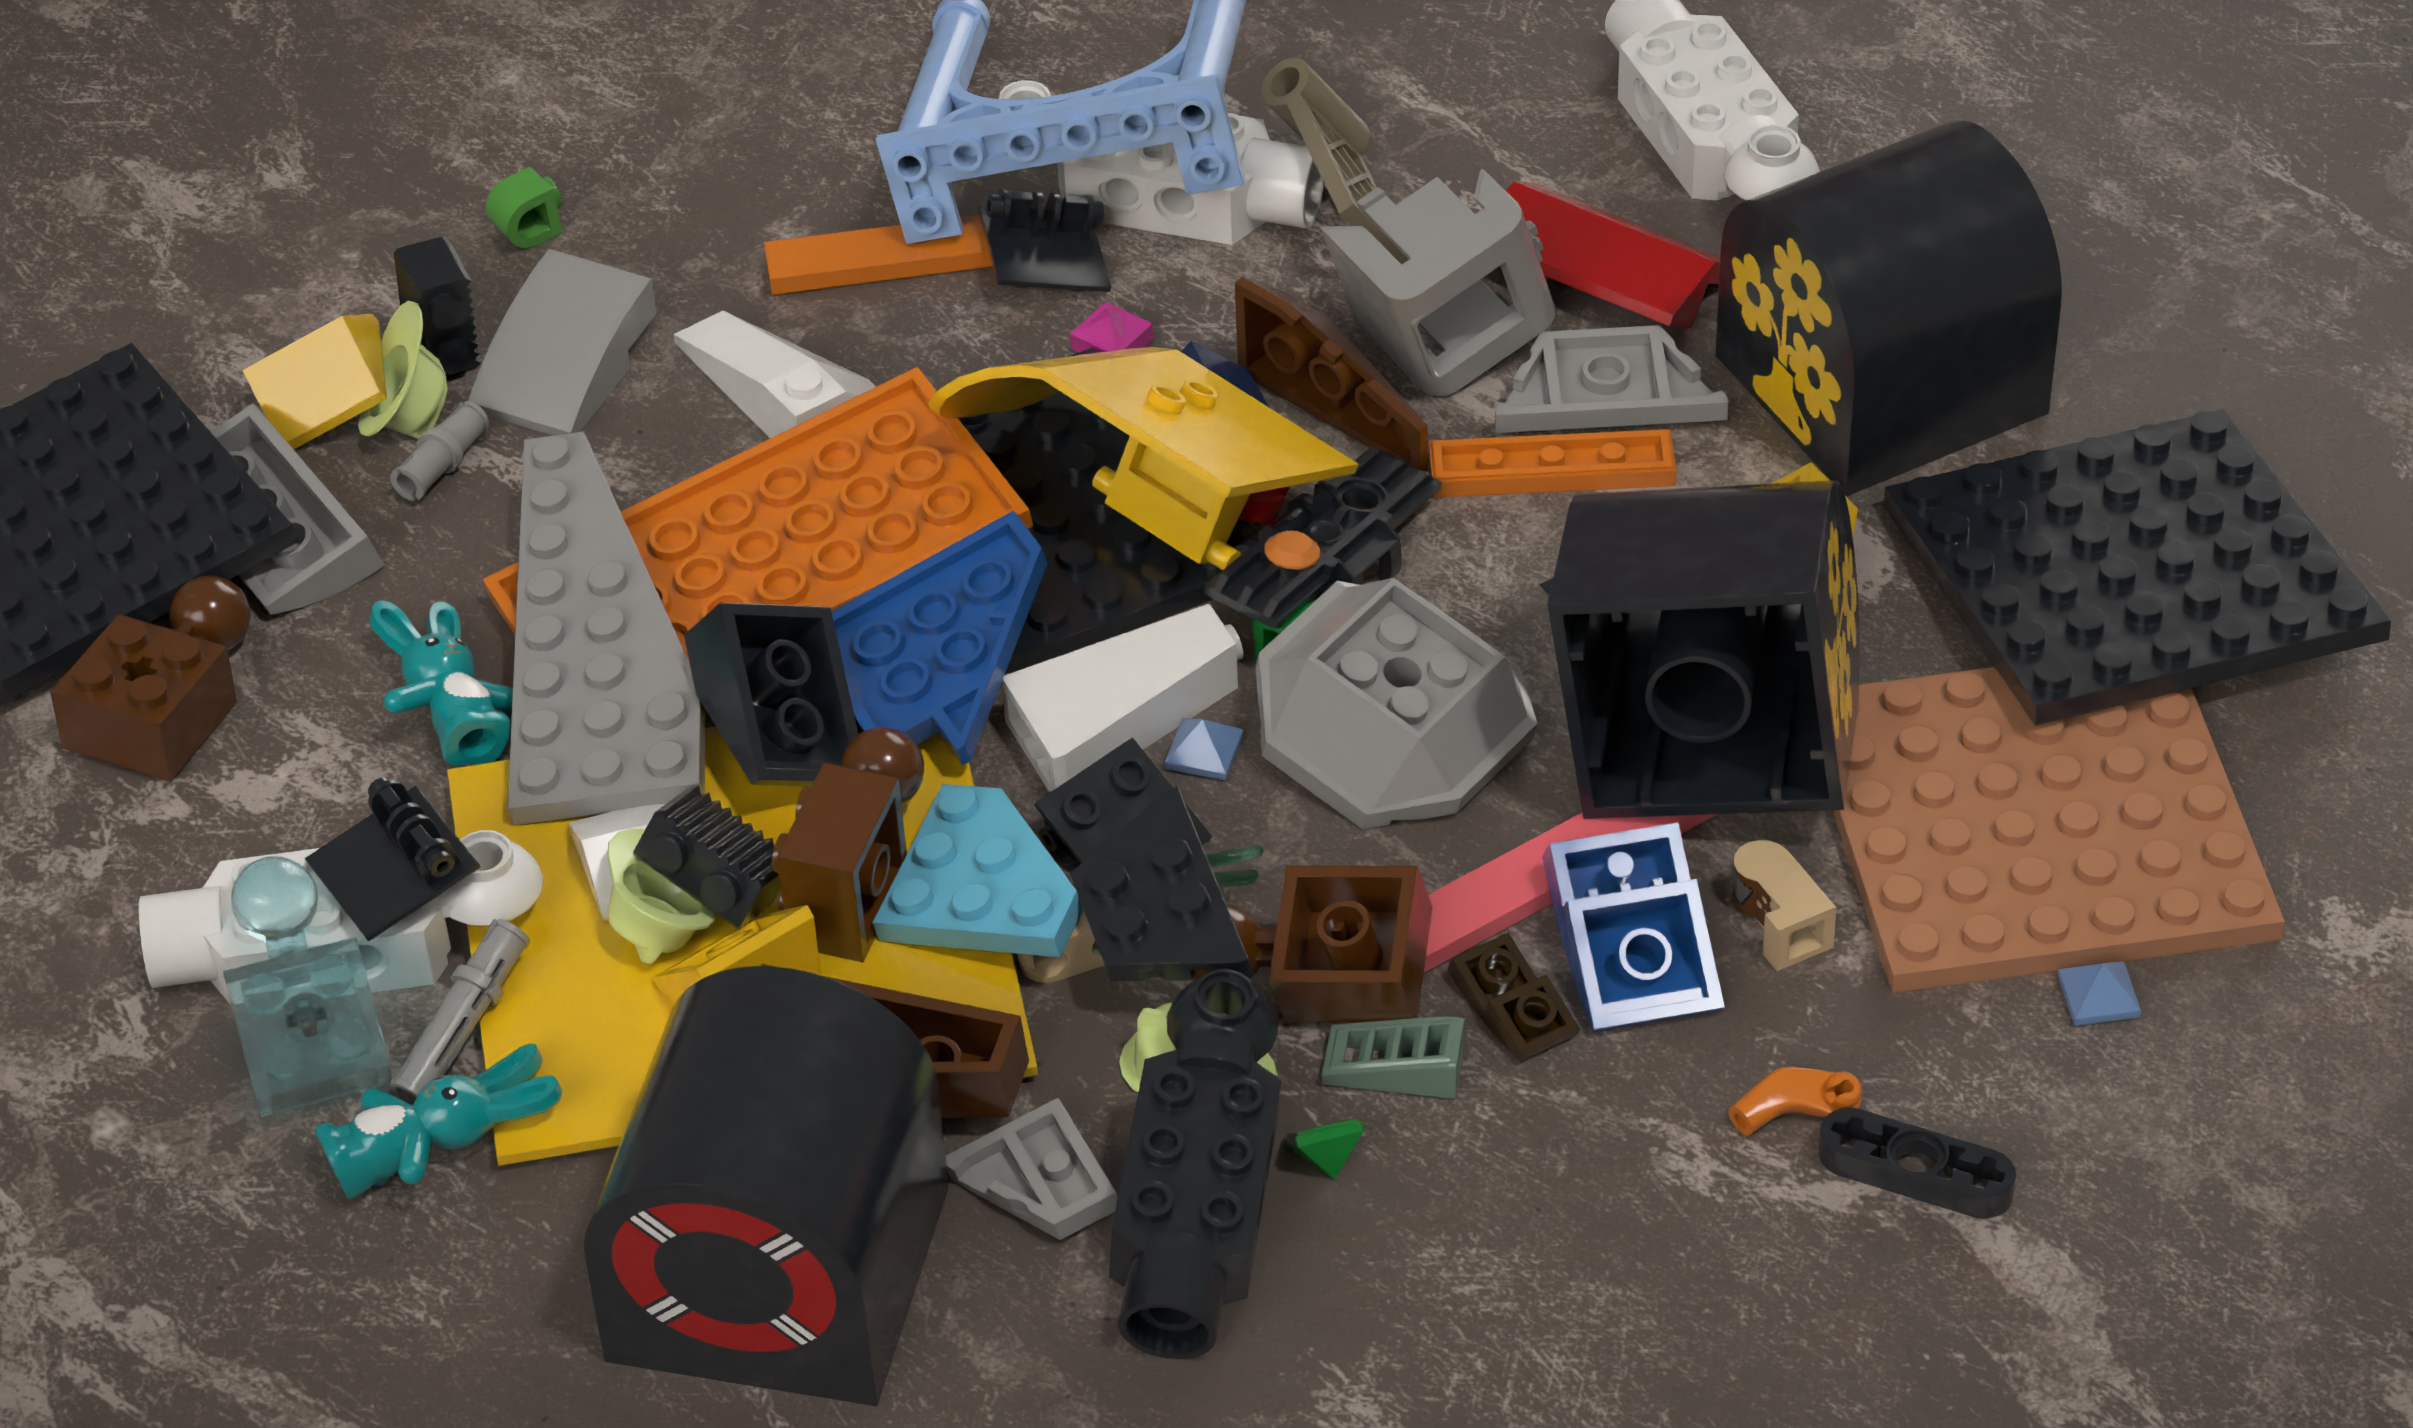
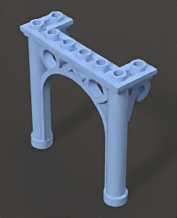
M942 0L933 18L932 40L898 131L877 135L876 138L906 244L956 236L963 233L964 229L954 198L952 181L1173 143L1187 195L1244 185L1245 179L1224 102V92L1246 0H1194L1183 38L1170 52L1157 61L1138 71L1101 85L1075 92L1031 99H992L974 95L967 91L990 27V14L981 0Z

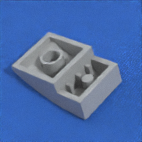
M548 249L532 270L506 312L479 369L468 401L480 406L489 417L551 436L581 432L631 368L628 350L657 314L652 278Z

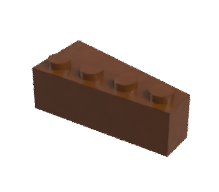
M827 977L844 983L878 1001L899 1017L915 1033L924 1045L935 1068L941 1118L1009 1117L1029 1063L1020 1015Z

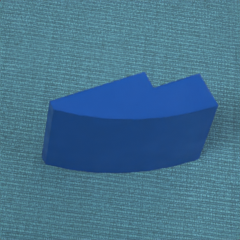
M1678 822L1549 843L1542 856L1546 878L1566 957L1592 1033L1723 1011L1725 1006L1697 879L1691 880Z

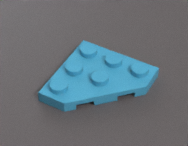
M942 784L872 923L879 941L1061 957L1083 908L1076 889L1001 788Z

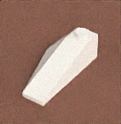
M721 311L673 334L675 344L769 438L876 387L869 379L726 311Z

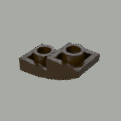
M1509 932L1451 958L1447 970L1465 998L1496 1038L1520 1061L1578 1035L1580 1031L1578 1024L1548 976L1543 975L1536 978Z

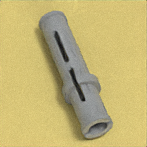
M493 919L488 931L467 964L457 966L451 976L452 988L424 1029L408 1058L389 1083L391 1091L402 1100L413 1105L418 1092L433 1079L444 1076L487 1007L497 1005L504 992L501 988L502 983L523 950L530 943L529 937L521 929L505 920L498 919L497 921Z

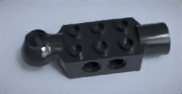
M1217 969L1206 973L1202 978L1193 980L1175 996L1166 1015L1167 1034L1176 1050L1147 1058L1144 1061L1112 1225L1109 1277L1125 1287L1118 1320L1119 1332L1135 1348L1154 1356L1169 1359L1193 1358L1211 1350L1217 1339L1222 1305L1248 1297L1277 1129L1282 1080L1257 1062L1274 1045L1279 1033L1278 1015L1267 994L1242 973L1230 969Z

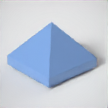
M1182 718L1164 762L1165 769L1226 781L1244 736L1243 729L1204 719Z
M2124 961L2058 969V978L2074 1026L2140 1018L2141 1009Z

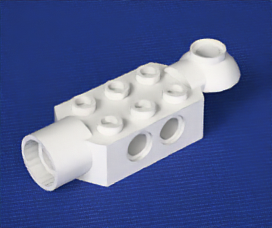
M1615 0L1606 16L1605 31L1610 41L1619 51L1618 100L1692 199L1718 201L1735 193L1740 198L1749 200L1820 172L1814 155L1801 143L1799 138V114L1722 16L1691 15L1680 0Z
M1022 80L1004 87L1000 92L999 99H1031L1052 95L1042 83ZM1228 113L1245 179L1242 186L1187 195L1173 143L1057 163L1061 202H1063L1064 195H1092L1094 201H1100L1104 204V219L1102 223L1229 245L1235 244L1265 222L1309 229L1313 225L1319 210L1324 181L1307 146L1272 141L1269 139L1263 119L1239 116L1233 113Z
M479 830L469 833L461 838L460 841L477 860L481 868L368 942L306 862L305 858L319 848L220 861L203 888L140 896L139 927L146 973L152 988L210 980L235 1011L434 985L448 965L447 954L451 949L445 918L451 917L468 925H490L493 919L497 921L498 919L505 921L513 920L530 909L540 896L544 878L536 859L523 847L510 841L502 833L493 830Z

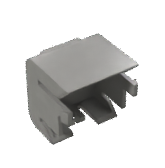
M1483 169L1480 170L1474 194L1475 202L1482 210L1476 214L1438 177L1396 205L1386 195L1385 191L1379 187L1356 202L1358 208L1409 259L1402 265L1363 226H1322L1320 228L1357 323L1423 392L1431 396H1447L1460 390L1545 331L1555 318V306L1540 262L1543 261L1540 251L1544 248L1541 240L1535 236L1538 234L1536 225L1532 221H1525L1519 204ZM1499 266L1502 269L1507 284V292L1513 300V304L1509 307L1481 280V278ZM1418 325L1444 352L1436 357L1424 345Z

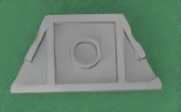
M1660 325L1544 331L1539 334L1531 347L1530 359L1521 364L1514 376L1513 391L1505 403L1499 402L1495 408V432L1506 433L1728 420L1729 402L1728 396L1722 390L1713 393L1701 381V368L1689 355L1680 352L1676 348L1673 338Z

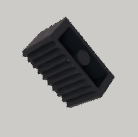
M442 236L397 248L394 252L399 301L400 305L407 301L418 303L423 318L421 345L439 359L446 377L476 369L480 361L478 359L479 352L476 341L478 335L475 332L477 326L474 323L476 317L473 314L475 308L471 303L474 300L471 295L473 290L470 286L472 281L450 240Z
M699 785L689 787L655 811L633 851L634 856L739 931L749 921H752L755 916L758 917L761 912L763 913L766 908H769L781 890L779 873L774 872L772 869V855L775 846L773 838L764 839L762 830L754 831L752 823L743 824L741 815L733 816L731 808L722 809L720 800L712 801L710 793L701 794Z

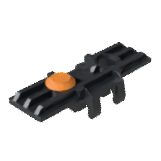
M1370 447L1354 460L1359 464L1355 474L1336 477L1329 482L1320 480L1315 484L1313 495L1307 493L1299 494L1289 502L1288 512L1270 527L1266 525L1259 531L1258 537L1254 540L1245 539L1238 544L1235 549L1241 552V555L1205 584L1204 594L1277 630L1307 603L1312 602L1314 599L1317 600L1336 581L1358 585L1364 584V572L1377 560L1379 562L1378 578L1380 580L1393 578L1400 572L1402 566L1401 538L1394 529L1441 490L1442 482L1422 470L1419 471L1398 458L1394 459L1381 450ZM1352 502L1367 504L1372 509H1356L1348 505Z

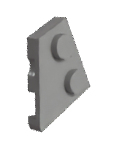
M1059 1098L945 1156L947 1174L951 1181L1059 1240L1108 1216L1116 1210L1118 1197L1114 1188Z

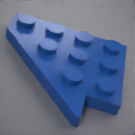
M1014 510L831 611L855 721L861 733L871 728L890 727L904 732L916 744H919L939 732L962 765L972 760L1047 566L1042 547Z

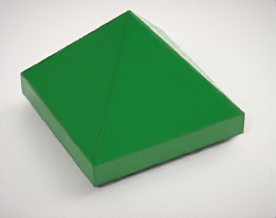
M1357 1118L1346 1119L1289 1133L1287 1138H1284L1286 1149L1335 1180L1364 1132L1362 1121H1357Z

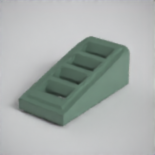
M1439 1016L1334 1024L1331 1026L1321 1075L1322 1085L1456 1099L1465 1052V1018ZM1347 1048L1360 1049L1358 1061L1344 1062ZM1373 1052H1386L1385 1059L1372 1060ZM1400 1053L1412 1055L1411 1057L1399 1058Z

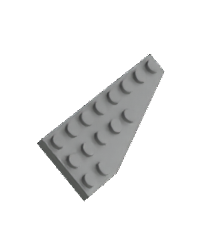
M584 431L525 439L508 811L513 825L604 814L646 805L667 804L689 787L699 785L701 794H704L706 709L696 694L687 656Z

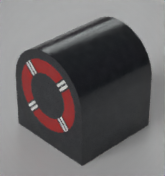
M752 966L724 970L697 981L681 994L672 1007L585 1233V1260L605 1362L858 1404L878 1405L949 1189L935 1068L928 1052L915 1033L892 1011L873 998L844 983L806 971L772 966Z

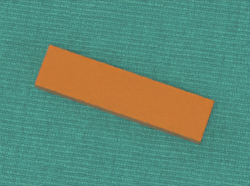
M980 215L960 217L964 229L961 235L906 244L901 225L764 242L772 295L993 267Z
M1671 429L1429 441L1430 475L1442 482L1441 490L1432 496L1433 498L1676 486L1677 470Z

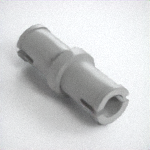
M471 401L460 402L437 428L431 427L427 429L417 440L416 450L400 466L396 467L390 475V481L397 493L411 501H414L416 498L419 500L443 473L455 471L464 459V451L480 435L488 430L489 419L485 411Z

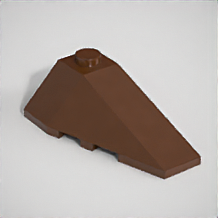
M1241 277L1235 282L1238 365L1249 370L1256 383L1364 445L1375 447L1394 459L1398 458L1419 471L1426 472L1428 470V425L1329 316L1282 290L1246 277Z

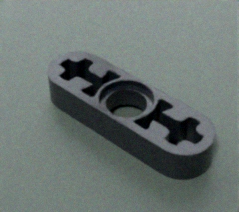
M1858 1108L1835 1110L1827 1115L1821 1124L1819 1158L1826 1169L1838 1176L1981 1219L1997 1217L2006 1212L2012 1204L2016 1170L2012 1161L1999 1151ZM1849 1138L1858 1139L1852 1147L1843 1146L1848 1142ZM1882 1146L1887 1147L1885 1159L1877 1158L1881 1155ZM1917 1153L1929 1157L1935 1163V1166L1925 1172H1912L1903 1168L1898 1160L1904 1155ZM1948 1166L1953 1167L1952 1180L1947 1179ZM1981 1178L1991 1180L1985 1188L1974 1185H1977Z

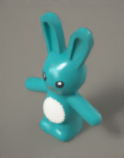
M389 601L376 602L369 614L371 628L401 657V671L407 684L386 693L384 696L386 710L392 714H400L429 705L432 724L439 737L444 761L454 766L468 763L478 765L494 762L505 748L510 736L511 720L501 711L512 713L513 688L474 679L475 662L473 654L468 645L461 641L460 619L455 608L446 602H435L431 606L425 620L426 635L421 637L400 608Z
M526 1044L473 1078L465 1075H444L431 1080L418 1092L413 1105L379 1088H370L364 1091L360 1100L361 1107L365 1111L356 1115L351 1123L339 1126L324 1123L316 1126L314 1131L347 1199L352 1200L373 1185H385L390 1182L391 1176L397 1172L399 1173V1178L404 1183L415 1185L421 1182L426 1173L431 1146L434 1145L445 1150L467 1148L480 1141L495 1124L547 1112L559 1103L562 1089L554 1076L533 1078L541 1068L542 1056L536 1044Z

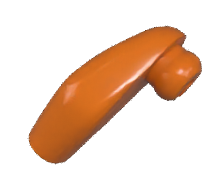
M1793 1066L1781 1067L1772 1071L1729 1108L1728 1114L1734 1126L1742 1134L1750 1136L1773 1119L1785 1114L1826 1117L1831 1112L1842 1108L1859 1109L1862 1101V1086L1857 1077L1849 1072L1841 1071L1834 1073Z

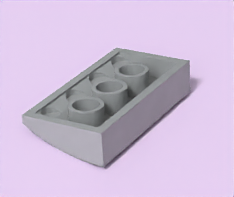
M254 403L211 431L292 523L298 539L296 544L238 574L270 615L288 612L327 599L366 579L385 566L364 531Z

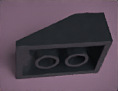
M720 602L684 634L696 694L752 785L812 786L823 763L841 766L845 749L859 734L830 607Z

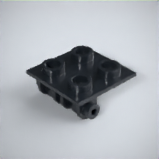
M1000 189L998 195H988L986 206L979 205L978 211L998 285L1018 288L1069 289L1077 292L1085 290L1111 291L1112 287L1094 225H1101L1103 222V202L1094 201L1092 195H1064L1061 205L1059 193L1051 192L1045 207L1042 192L1034 191L1031 194V192Z
M1132 737L1035 802L1034 806L1045 819V826L1039 830L1040 839L1050 851H1055L1058 848L1063 850L1069 849L1079 863L1082 864L1161 795L1173 787ZM1185 803L1203 845L1212 838V835Z
M380 777L374 780L368 788V805L373 814L305 858L308 865L368 942L481 868L477 860L416 785L407 791L399 780L389 779L388 777Z

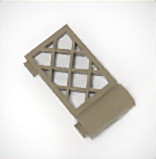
M1296 57L1288 58L1276 64L1263 80L1261 87L1263 101L1305 142L1338 213L1351 226H1363L1401 265L1409 259L1358 208L1356 203L1377 188L1361 156L1369 142V126L1303 59Z

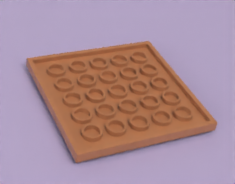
M1995 667L1859 685L1857 716L1844 810L1832 811L1891 993L2052 972L2071 967L2125 962L2282 940L2285 920L2192 688L2035 726Z

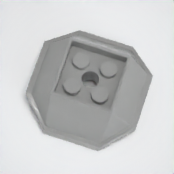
M1395 578L1362 585L1336 581L1258 655L1256 681L1261 719L1262 757L1362 830L1390 825L1391 820H1422L1457 814L1533 739L1538 724L1520 666Z

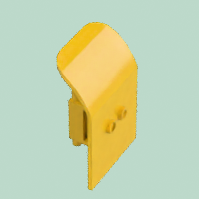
M1159 347L1120 349L989 367L954 379L937 390L928 403L930 411L939 417L955 419L1020 409L1061 391L1130 436L1117 471L1115 472L1109 467L1103 466L1093 478V487L1107 495L1105 504L1199 565L1212 563L1221 570H1224L1241 555V552L1228 545L1227 541L1251 493L1355 474L1359 465L1176 349Z

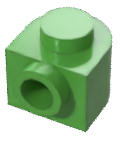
M530 166L503 179L489 193L485 205L487 217L515 246L520 248L535 247L563 233L558 208L563 206L560 192L550 177L545 176L541 178Z

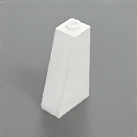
M1206 604L1007 674L1002 680L1005 722L1048 791L1052 792L1133 737L1144 750L1178 728L1182 718H1193L1238 688L1237 661L1243 658L1240 638L1235 628L1231 624L1224 625L1211 605Z

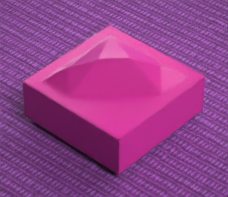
M1108 302L1102 304L1070 333L1071 349L1078 353L1090 348H1094L1097 353L1120 349L1144 348L1154 339L1152 323Z

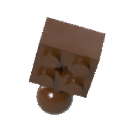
M214 575L200 576L188 581L177 591L170 606L169 617L172 630L118 614L50 692L62 748L171 782L237 703L228 651L241 642L250 624V607L242 590L230 580Z
M876 727L863 731L845 749L841 766L823 763L812 787H804L799 795L795 821L789 833L780 834L775 843L772 855V869L774 872L779 873L781 892L778 900V911L808 905L814 916L818 953L864 962L877 935L872 922L907 855L902 805L915 796L922 784L924 760L914 740L898 729Z
M1286 865L1277 927H1260L1257 920L1246 910L1226 904L1249 958L1254 975L1260 967H1271L1269 984L1286 1022L1360 1023L1418 1018L1433 907L1417 866ZM1217 969L1195 970L1194 979L1202 978L1206 973Z

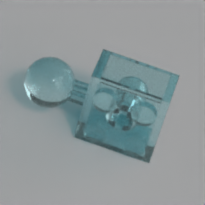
M279 856L264 857L250 863L240 872L231 891V908L237 923L250 936L265 942L269 959L223 971L260 1118L389 1084L392 1080L391 1064L357 937L309 949L304 930L310 925L316 914L318 906L317 887L310 873L302 865L294 860ZM313 1017L314 1020L320 1021L317 1023V1034L312 1037H304L301 1028H296L299 1020Z

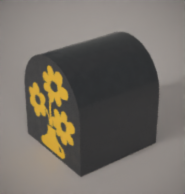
M1955 120L1743 201L1730 212L1724 225L1721 241L1715 356L1831 481L1837 480L1840 482L1846 497L2049 414L2061 311L2062 278L2053 232L2035 188L2016 158L1992 133L1975 123Z
M1835 480L1576 494L1568 509L1547 606L1583 819L1844 810L1858 707L1860 631L1853 535L1848 505L1840 482Z

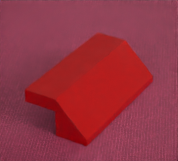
M1513 181L1506 190L1519 204L1525 221H1532L1536 225L1538 234L1535 236L1541 240L1544 248L1540 251L1543 258L1540 265L1546 277L1667 326L1692 328L1708 283L1719 284L1720 256L1539 184Z

